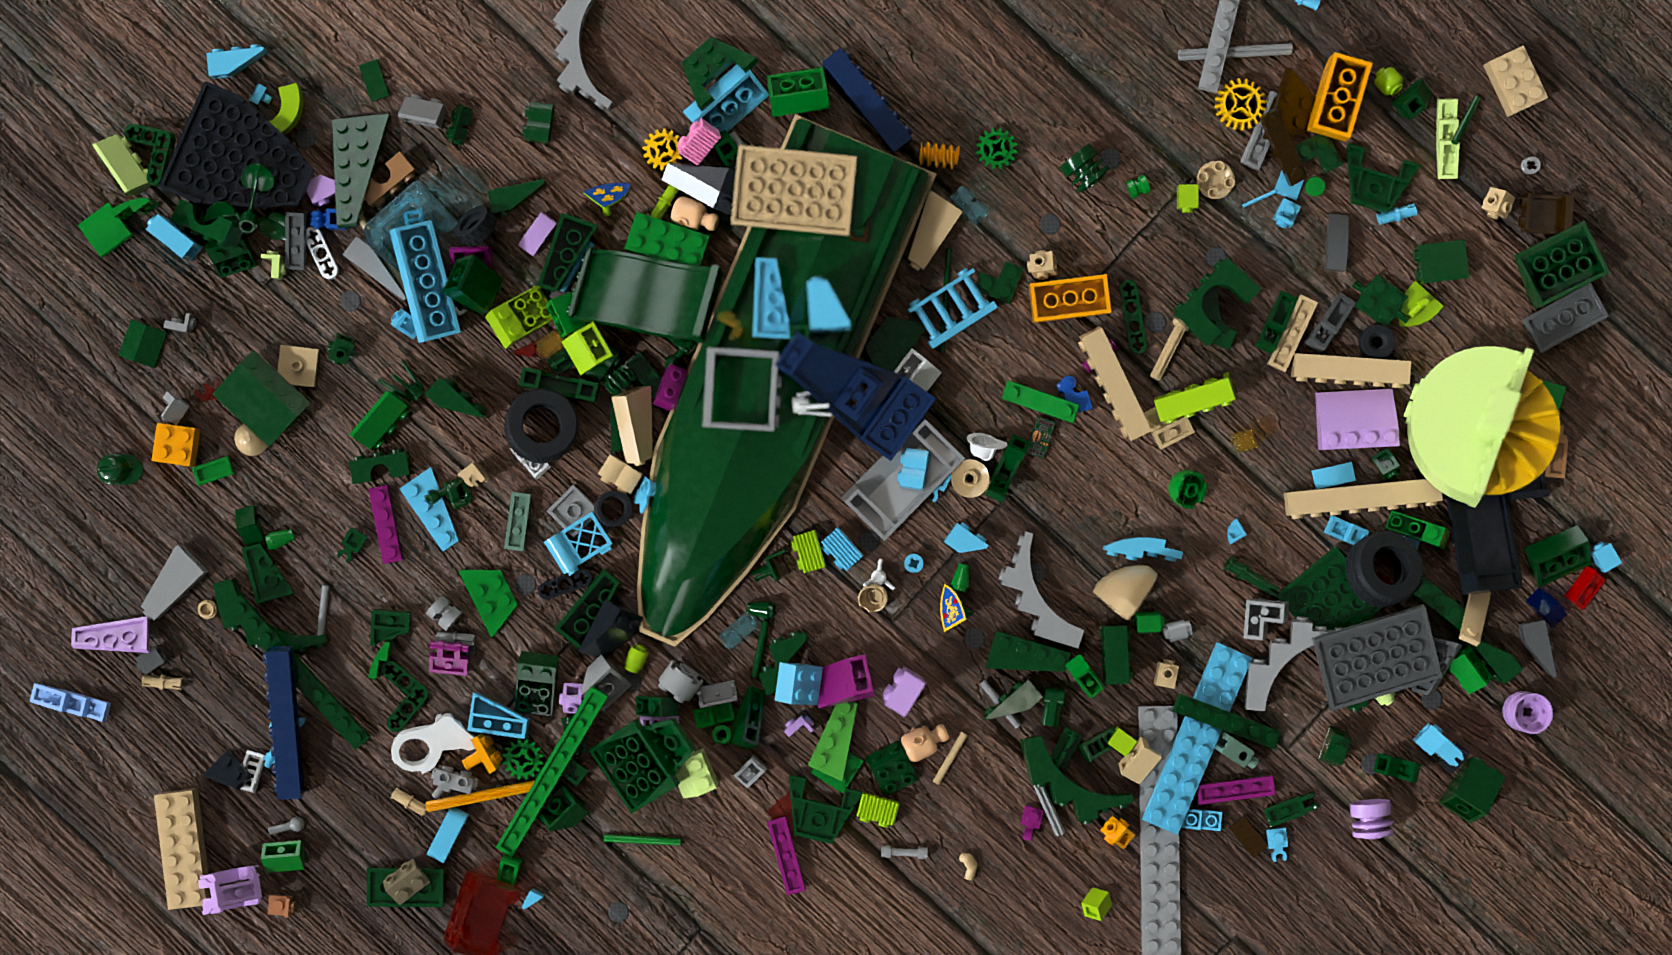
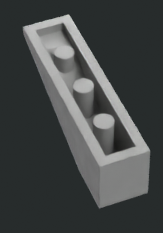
M356 236L343 253V256L403 301L408 302L406 294L376 250L371 247L372 242L364 236L362 239Z

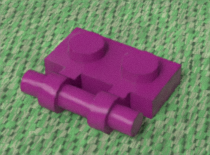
M443 640L430 642V649H437V653L430 652L429 672L468 675L469 656L461 655V652H469V645H464L462 642H455V644L445 643ZM444 650L454 651V654H446Z

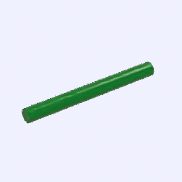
M604 834V842L681 845V838Z

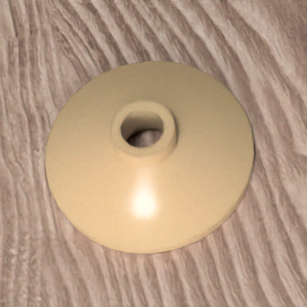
M972 459L964 460L952 471L951 483L954 490L961 496L967 498L977 497L987 489L989 473L981 462ZM968 475L973 476L972 482L966 480Z

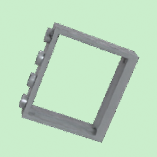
M707 348L703 427L774 431L775 427L779 426V415H775L776 407H780V396H777V388H781V376H778V367L774 365L780 357L779 352ZM716 355L772 358L769 425L712 421Z

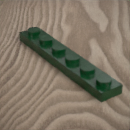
M1178 693L1172 710L1178 714L1272 749L1276 748L1281 734L1279 730Z

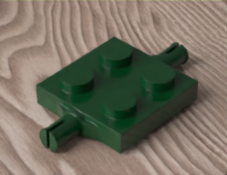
M1375 275L1373 280L1366 286L1357 281V279L1352 284V287L1361 292L1354 307L1378 324L1387 327L1396 317L1405 324L1409 320L1410 316L1401 311L1402 305L1409 296L1379 275Z

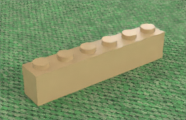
M1098 326L1080 335L1081 341L1078 344L1082 352H1086L1089 357L1087 363L1090 369H1095L1097 373L1095 379L1099 387L1103 386L1106 392L1103 394L1108 404L1111 403L1114 408L1111 412L1115 420H1119L1122 425L1120 431L1123 437H1128L1132 441L1152 431L1102 327Z
M1295 353L1292 357L1291 377H1296V381L1308 382V378L1315 379L1317 383H1327V380H1335L1334 384H1346V381H1354V385L1365 386L1366 382H1370L1375 387H1385V384H1392V388H1404V385L1410 384L1411 361Z

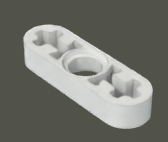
M313 227L307 228L306 243L321 275L326 279H335L339 274V267L321 230ZM310 232L318 233L316 240L318 243L322 241L323 244L316 245L313 239H309L311 236ZM319 248H324L327 252L326 257L323 259H319L316 255ZM329 259L331 260L327 263L329 267H334L332 275L325 273V271H327L326 264L321 265V262H326Z

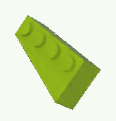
M1229 372L1222 374L1223 378L1221 379L1209 378L1201 386L1199 384H1192L1185 387V391L1181 392L1178 389L1155 397L1154 403L1160 421H1165L1168 424L1177 421V417L1184 416L1188 418L1196 415L1195 412L1200 410L1208 412L1213 410L1216 405L1221 404L1223 407L1232 404V401L1236 398V393Z

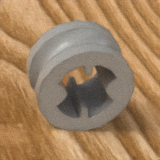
M1536 157L1525 158L1521 163V169L1526 174L1538 172L1541 166L1539 159ZM1533 161L1535 168L1528 169L1527 166L1529 165H1527V162Z

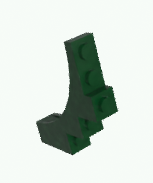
M236 578L214 583L213 588L223 627H230L231 631L242 628V625L226 609L227 605L241 595ZM270 625L288 646H293V651L295 650L296 653L307 651L306 647L314 645V649L326 646L325 642L330 641L329 633L322 635H297ZM244 629L248 646L261 647Z
M1035 735L1020 739L1029 784L1040 788L1047 786V782H1049L1053 803L1065 806L1069 805L1070 801H1072L1076 821L1082 822L1083 825L1093 823V819L1099 818L1097 810H1099V813L1108 812L1111 810L1110 807L1118 806V808H1125L1129 806V803L1134 802L1133 795L1130 793L1115 795L1099 794L1075 785L1054 765L1046 751L1042 736Z

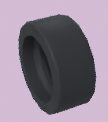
M607 491L601 494L595 502V516L605 526H621L631 517V501L623 492ZM609 498H618L624 505V513L617 520L607 519L602 512L603 503Z

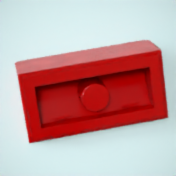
M1587 566L1567 591L1565 597L1581 610H1584L1606 579L1596 570Z

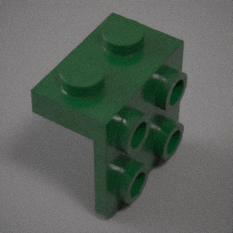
M900 740L866 756L869 767L885 796L918 781V776Z

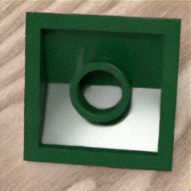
M130 320L118 356L155 368L168 332Z

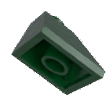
M559 781L538 815L551 832L576 826L589 812L562 781Z

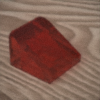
M533 342L514 350V353L519 356L535 357L537 343Z

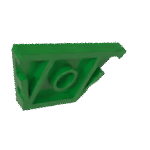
M460 570L459 573L490 637L495 636L496 632L518 605L502 570Z

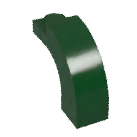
M1012 434L1007 444L1008 446L1005 448L989 481L985 495L1001 503L1003 502L1030 442Z

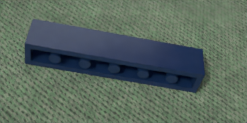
M839 48L822 62V66L887 147L895 154L912 140V131L906 124L902 126L898 121L901 118L896 111H890L886 106L889 104L883 95L878 96L874 91L876 90L875 85L870 80H865L862 76L864 72L858 65L854 66L852 64L850 54L846 50L842 51Z

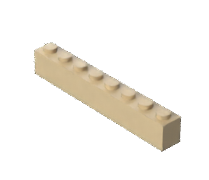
M1427 479L1284 492L1286 515L1291 516L1292 519L1303 518V514L1319 517L1322 516V512H1330V515L1342 514V510H1349V513H1360V509L1368 508V512L1380 511V507L1387 506V510L1399 509V505L1406 504V508L1418 507V503L1433 506L1437 505V501H1443L1442 492L1435 488Z

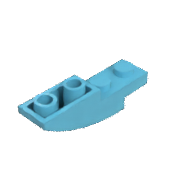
M1127 538L1103 546V550H1107L1108 555L1118 557L1119 553L1125 554L1126 559L1137 561V557L1142 558L1144 551H1147V556L1157 558L1158 554L1165 555V560L1176 562L1177 558L1182 559L1183 555L1182 551L1164 548L1166 540L1158 538Z

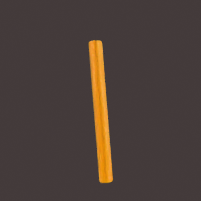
M535 780L427 801L426 810L431 812L527 793Z

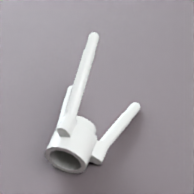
M807 391L797 393V397L792 398L793 413H798V415L832 416L830 412L809 410L829 408L830 405L809 404V399L805 398V396L811 394Z
M879 559L877 570L873 571L871 579L863 584L864 587L871 583L879 585L884 583L890 589H895L886 580V574L882 570V559Z

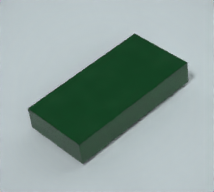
M378 60L359 65L371 102L390 97Z

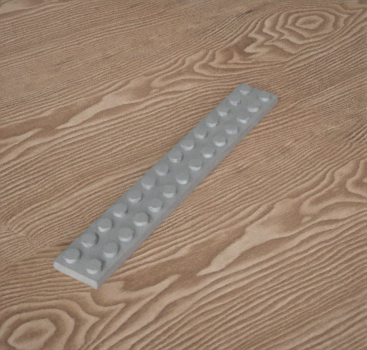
M1174 705L1138 706V739L1140 737L1147 739L1149 748L1162 756L1161 760L1139 784L1142 955H1181L1179 833L1176 835L1142 820V816L1177 736V713L1172 711Z

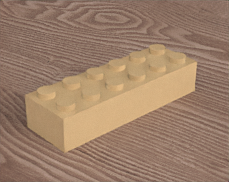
M198 788L160 792L154 795L168 910L202 906L204 899L211 898L210 888L200 889L198 882L200 876L208 874Z

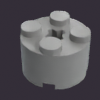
M671 660L659 677L660 683L658 686L663 691H669L674 694V698L680 703L690 701L702 685L703 680L699 681L697 679L699 675L682 662L680 665L675 664L677 660Z

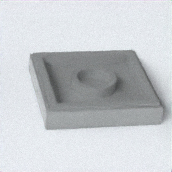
M573 484L547 512L565 529L593 511L595 514V505ZM591 517L584 521L583 529L592 521ZM571 529L568 533L575 538L579 534V530Z

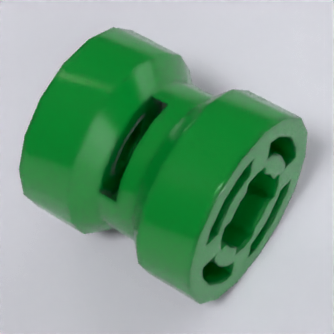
M1144 174L1138 176L1137 180L1131 179L1126 181V187L1132 199L1137 198L1141 193L1147 194L1151 192Z

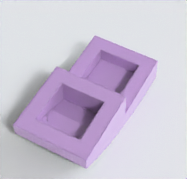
M541 212L518 246L532 256H535L544 241L550 236L557 222Z

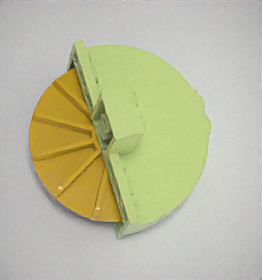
M1494 346L1466 349L1447 357L1437 364L1424 379L1421 378L1419 384L1415 383L1410 396L1413 402L1409 401L1404 413V417H1407L1405 423L1407 424L1410 451L1420 472L1435 488L1445 495L1476 508L1483 495H1503L1528 485L1540 476L1551 462L1557 450L1560 437L1559 411L1543 381L1527 370L1534 350L1526 348L1524 353L1508 348Z

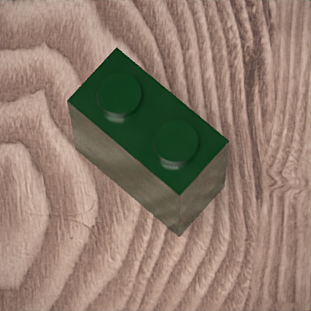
M1465 240L1415 246V250H1413V260L1417 262L1415 278L1417 281L1419 280L1420 285L1469 278Z

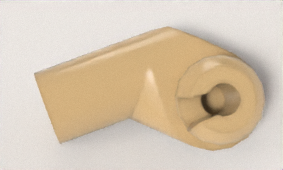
M964 852L959 857L960 862L964 863L967 868L964 878L973 881L977 862L973 855Z

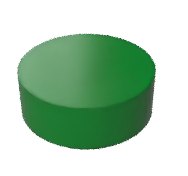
M1318 177L1310 178L1305 184L1306 193L1312 197L1321 195L1325 190L1324 181Z

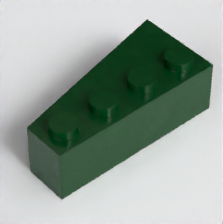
M565 213L561 214L537 287L554 293L557 291L598 225Z
M995 630L985 668L1065 672V665L1068 663L1071 653Z

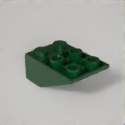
M439 377L424 394L440 408L487 419L489 417L485 414L487 410L479 403L474 404L471 401L472 397L466 391H459L457 389L458 384L451 378Z
M521 651L517 664L514 711L546 716L553 715L559 656Z

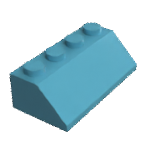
M736 64L707 90L715 99L714 102L701 111L696 101H694L683 113L692 124L703 118L717 128L719 132L725 129L728 132L766 99L769 94L751 70L745 73Z

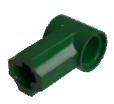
M1045 687L1041 724L1058 727L1060 710L1065 696L1064 689Z

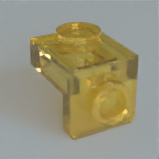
M725 310L724 313L719 312L716 319L734 328L729 339L734 340L735 337L739 338L743 330V327H741L742 322L735 319V314Z

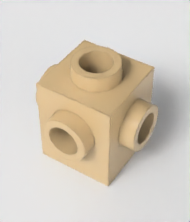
M1490 187L1487 196L1484 198L1482 209L1487 212V216L1493 219H1498V217L1506 219L1512 209L1515 197L1505 190Z
M1041 250L1036 251L1035 254H1029L1030 261L1027 262L1028 272L1034 278L1045 280L1049 276L1058 275L1056 256L1052 251L1046 252Z

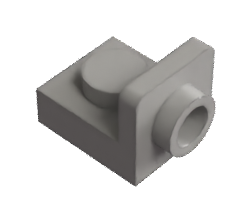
M186 313L184 324L183 320L172 318L171 321L165 320L164 328L191 333L195 328L196 319L194 314Z

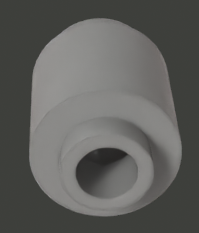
M1183 619L1165 624L1166 628H1163L1164 637L1169 639L1170 642L1186 639L1188 636L1193 635L1189 620L1184 621Z

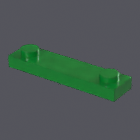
M1007 380L1002 396L1004 400L1071 423H1075L1081 405Z

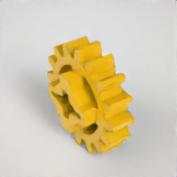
M663 128L662 133L658 130H655L656 135L650 133L651 139H645L644 142L647 146L642 147L644 151H647L643 155L644 158H650L647 163L649 165L654 163V169L660 166L661 171H664L668 162H676L677 159H683L678 151L677 141L680 138L679 135L673 137L674 132L672 130L667 134L666 129ZM664 137L663 141H660V142H656V141H655V140H657L658 138ZM672 141L676 145V152L671 149ZM664 146H666L668 152H663L661 154L659 148H663ZM651 148L656 151L655 159L651 155ZM666 158H672L668 162H663V160Z

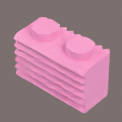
M703 118L698 122L695 121L691 125L688 135L686 137L682 136L678 142L679 153L697 166L721 138L719 130Z

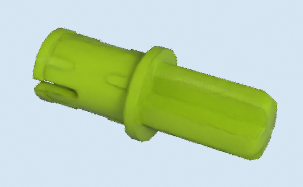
M669 184L663 195L658 198L659 201L651 212L653 218L661 220L668 207L672 206L671 202L679 189Z

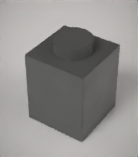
M159 645L150 648L149 653H143L135 658L137 662L136 667L141 673L144 672L145 675L152 673L169 661Z

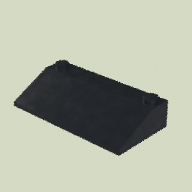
M1507 493L1503 495H1483L1476 508L1446 495L1462 595L1523 588Z

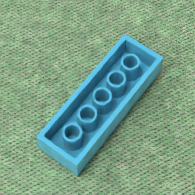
M432 220L389 230L418 343L461 333L453 300L442 293L447 277Z

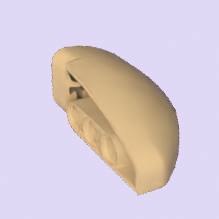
M1143 564L1124 566L1104 576L1095 585V589L1092 592L1118 615L1128 620L1151 590L1156 581L1157 573L1151 567Z

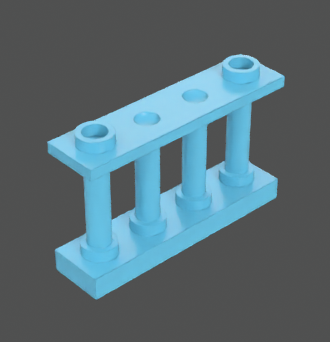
M968 268L963 269L957 273L959 277L923 300L920 301L918 298L909 304L908 313L915 310L930 334L929 338L931 340L927 343L931 349L998 308L994 301H985L970 277L975 272L974 268L970 270ZM961 280H964L979 304V309L974 313L968 310L953 286ZM946 290L962 313L961 317L963 320L958 323L951 319L938 298V295ZM930 300L947 325L945 326L947 330L942 333L936 331L921 307Z

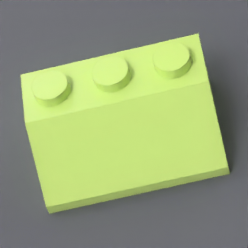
M116 134L93 144V147L125 193L136 197L152 186L147 181L148 169L142 167L140 164L142 162L141 158L136 152L133 153L129 148L131 143L125 136L122 137Z

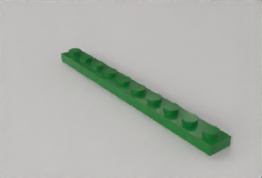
M591 686L495 848L511 858L515 855L609 695Z

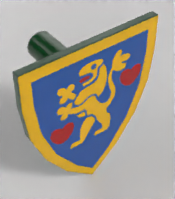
M944 584L940 602V614L944 632H947L968 620L967 616H972L973 611L971 608L965 609L958 593L949 585Z

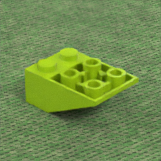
M537 285L497 306L485 316L505 349L553 321L546 307L548 300Z

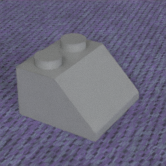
M411 95V97H405L398 117L404 122L442 129L446 106L441 104L442 101L430 98V101H425L422 96Z

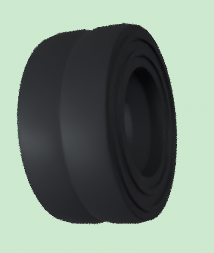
M1384 325L1369 326L1359 336V348L1368 358L1382 359L1390 355L1394 350L1395 336ZM1375 336L1380 337L1382 340V345L1378 348L1372 345V339Z

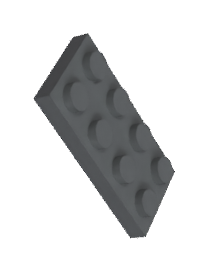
M1588 283L1521 319L1538 352L1542 353L1609 317L1592 284Z

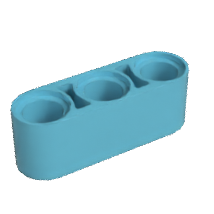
M456 807L450 808L427 855L445 863L469 814Z

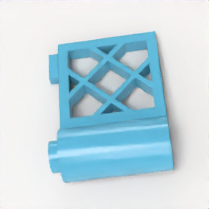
M593 511L544 541L564 574L568 572L569 576L579 570L578 565L600 552L603 555L611 550L610 545L613 544ZM590 517L595 523L594 531L583 529L584 521ZM571 529L579 530L578 540H570L566 532ZM582 531L593 533L591 544L580 542ZM595 534L602 535L607 543L601 547L593 545ZM579 544L590 547L588 555L584 558H581L578 553ZM592 547H593V548H598V549H596L595 551H593V552L591 553Z

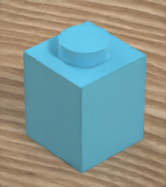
M1601 541L1595 544L1593 550L1590 551V555L1600 572L1606 573L1622 563L1611 543H1603Z

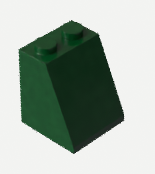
M469 255L456 260L442 293L479 314H485L493 309L495 305L494 299L502 289L501 283L503 278L476 256Z
M1473 756L1463 763L1438 803L1467 822L1472 823L1488 815L1506 777L1500 774L1499 770L1486 765L1482 759Z

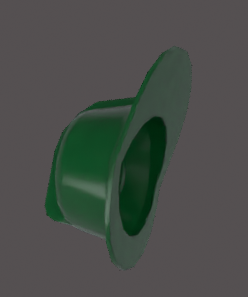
M129 454L106 455L100 459L97 465L98 477L102 482L109 485L133 484L140 479L143 472L140 460Z

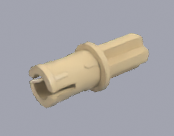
M396 788L390 797L404 805L405 809L409 808L421 816H424L427 812L424 803L415 799L414 795L410 796L399 788Z

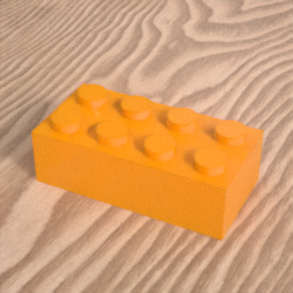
M1107 274L1030 283L1028 285L1033 323L1111 313Z

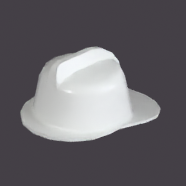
M972 433L967 436L971 453L984 461L992 459L997 449H1003L1008 446L1006 442L984 433Z

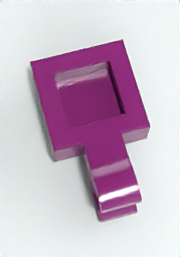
M1024 806L1020 822L1021 825H1025L1022 836L1024 840L1031 841L1033 828H1040L1044 810Z

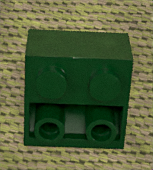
M243 232L236 249L230 246L227 249L216 245L217 240L214 243L205 240V250L220 278L257 266L246 233Z

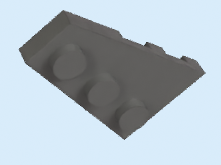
M1433 637L1443 678L1462 644ZM1442 678L1413 686L1411 691L1432 696Z

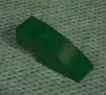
M1282 290L1279 292L1258 336L1255 347L1270 354L1276 350L1297 303V297Z

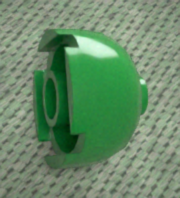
M1181 470L1175 473L1168 486L1169 496L1172 501L1185 509H1193L1197 502L1201 503L1207 489V483L1203 479L1204 476L1194 470Z

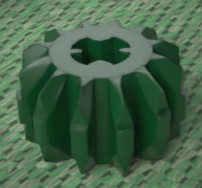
M622 365L604 381L603 385L609 393L615 396L626 390L636 380V375L627 365Z

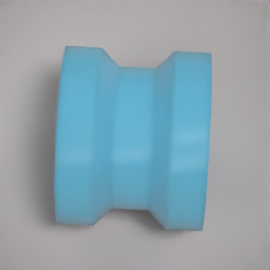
M909 554L904 560V566L910 573H917L923 567V559L917 554Z

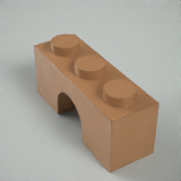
M398 152L385 163L391 173L386 183L379 184L371 177L369 190L364 199L369 206H381L386 201L384 198L389 194L394 195L400 190L399 186L404 182L408 183L414 179V174L417 170L403 153Z

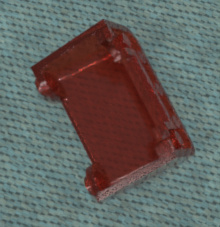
M468 870L464 876L444 933V943L452 952L464 955H499L501 945H499L497 937L508 905L518 902L520 889L509 883Z

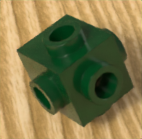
M337 332L334 341L330 340L326 349L329 352L328 359H331V362L337 365H346L348 359L352 361L356 351L353 349L355 339Z

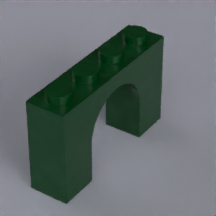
M1228 257L1224 260L1220 258L1213 265L1215 270L1211 274L1206 273L1200 279L1202 284L1197 289L1193 287L1187 294L1189 298L1184 303L1180 301L1173 309L1175 313L1172 316L1206 347L1222 332L1205 316L1202 310V299L1206 291L1211 287L1222 286L1229 289L1243 303L1247 304L1261 290Z

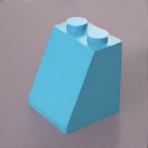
M823 277L811 278V281H807L811 333L850 331V321L828 281L823 280Z

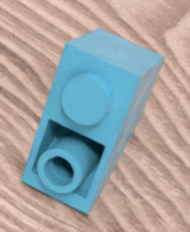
M963 522L960 525L956 523L943 541L959 553L986 549L989 546L985 543L987 541L986 538L980 534L973 535L970 532L971 528Z

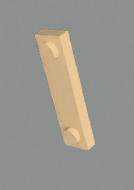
M1301 294L1299 295L1287 327L1281 336L1276 350L1271 354L1267 365L1286 372L1318 302Z
M1491 592L1469 594L1459 639L1475 646L1480 643Z

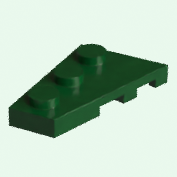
M262 543L241 548L257 604L295 593Z

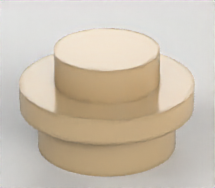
M204 600L198 606V613L204 619H211L217 614V605L212 600Z

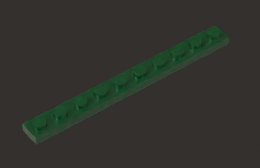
M242 594L226 606V609L265 652L270 646H288ZM293 651L296 686L356 750L370 738V735Z

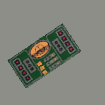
M1037 416L1029 440L1030 444L1026 451L1027 454L1044 459L1056 422Z

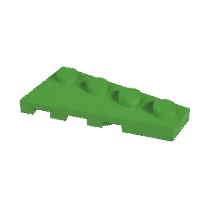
M853 701L835 706L808 763L809 767L842 782L858 705Z

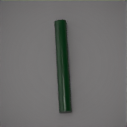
M1477 95L1473 97L1451 140L1452 144H1459L1481 101V97Z
M762 621L751 673L753 678L759 677L770 623L768 621Z

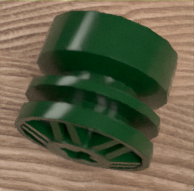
M1091 143L1084 146L1058 168L1065 178L1073 174L1076 176L1071 183L1072 186L1080 181L1082 185L1076 189L1078 194L1094 186L1110 169L1108 165L1101 170L1098 168L1104 161L1103 159L1096 162L1092 160L1098 152Z

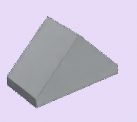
M753 754L734 774V777L748 789L767 770L768 766Z

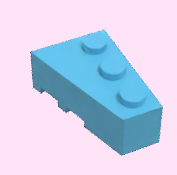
M473 692L467 731L522 739L527 738L529 718L477 692Z

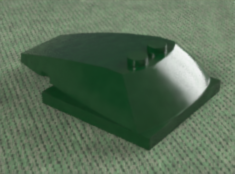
M637 718L589 751L632 814L681 783L676 774L696 748L676 718L642 726Z

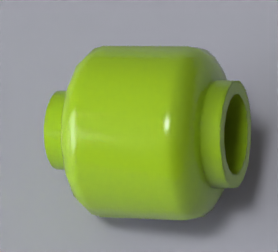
M1383 67L1375 74L1377 78L1374 84L1385 96H1394L1403 88V77L1393 67L1386 69Z

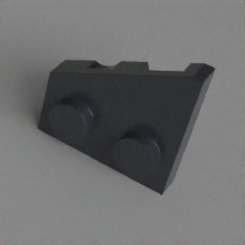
M228 749L203 773L204 777L237 790L252 778L251 774L231 749Z

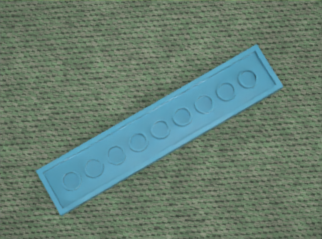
M1216 642L1193 698L1230 712L1252 657ZM1186 716L1184 717L1142 816V820L1178 835L1221 734V729Z

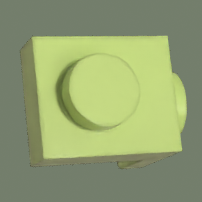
M267 251V254H261V258L272 260L271 278L283 279V275L286 274L284 256L278 255L279 252Z

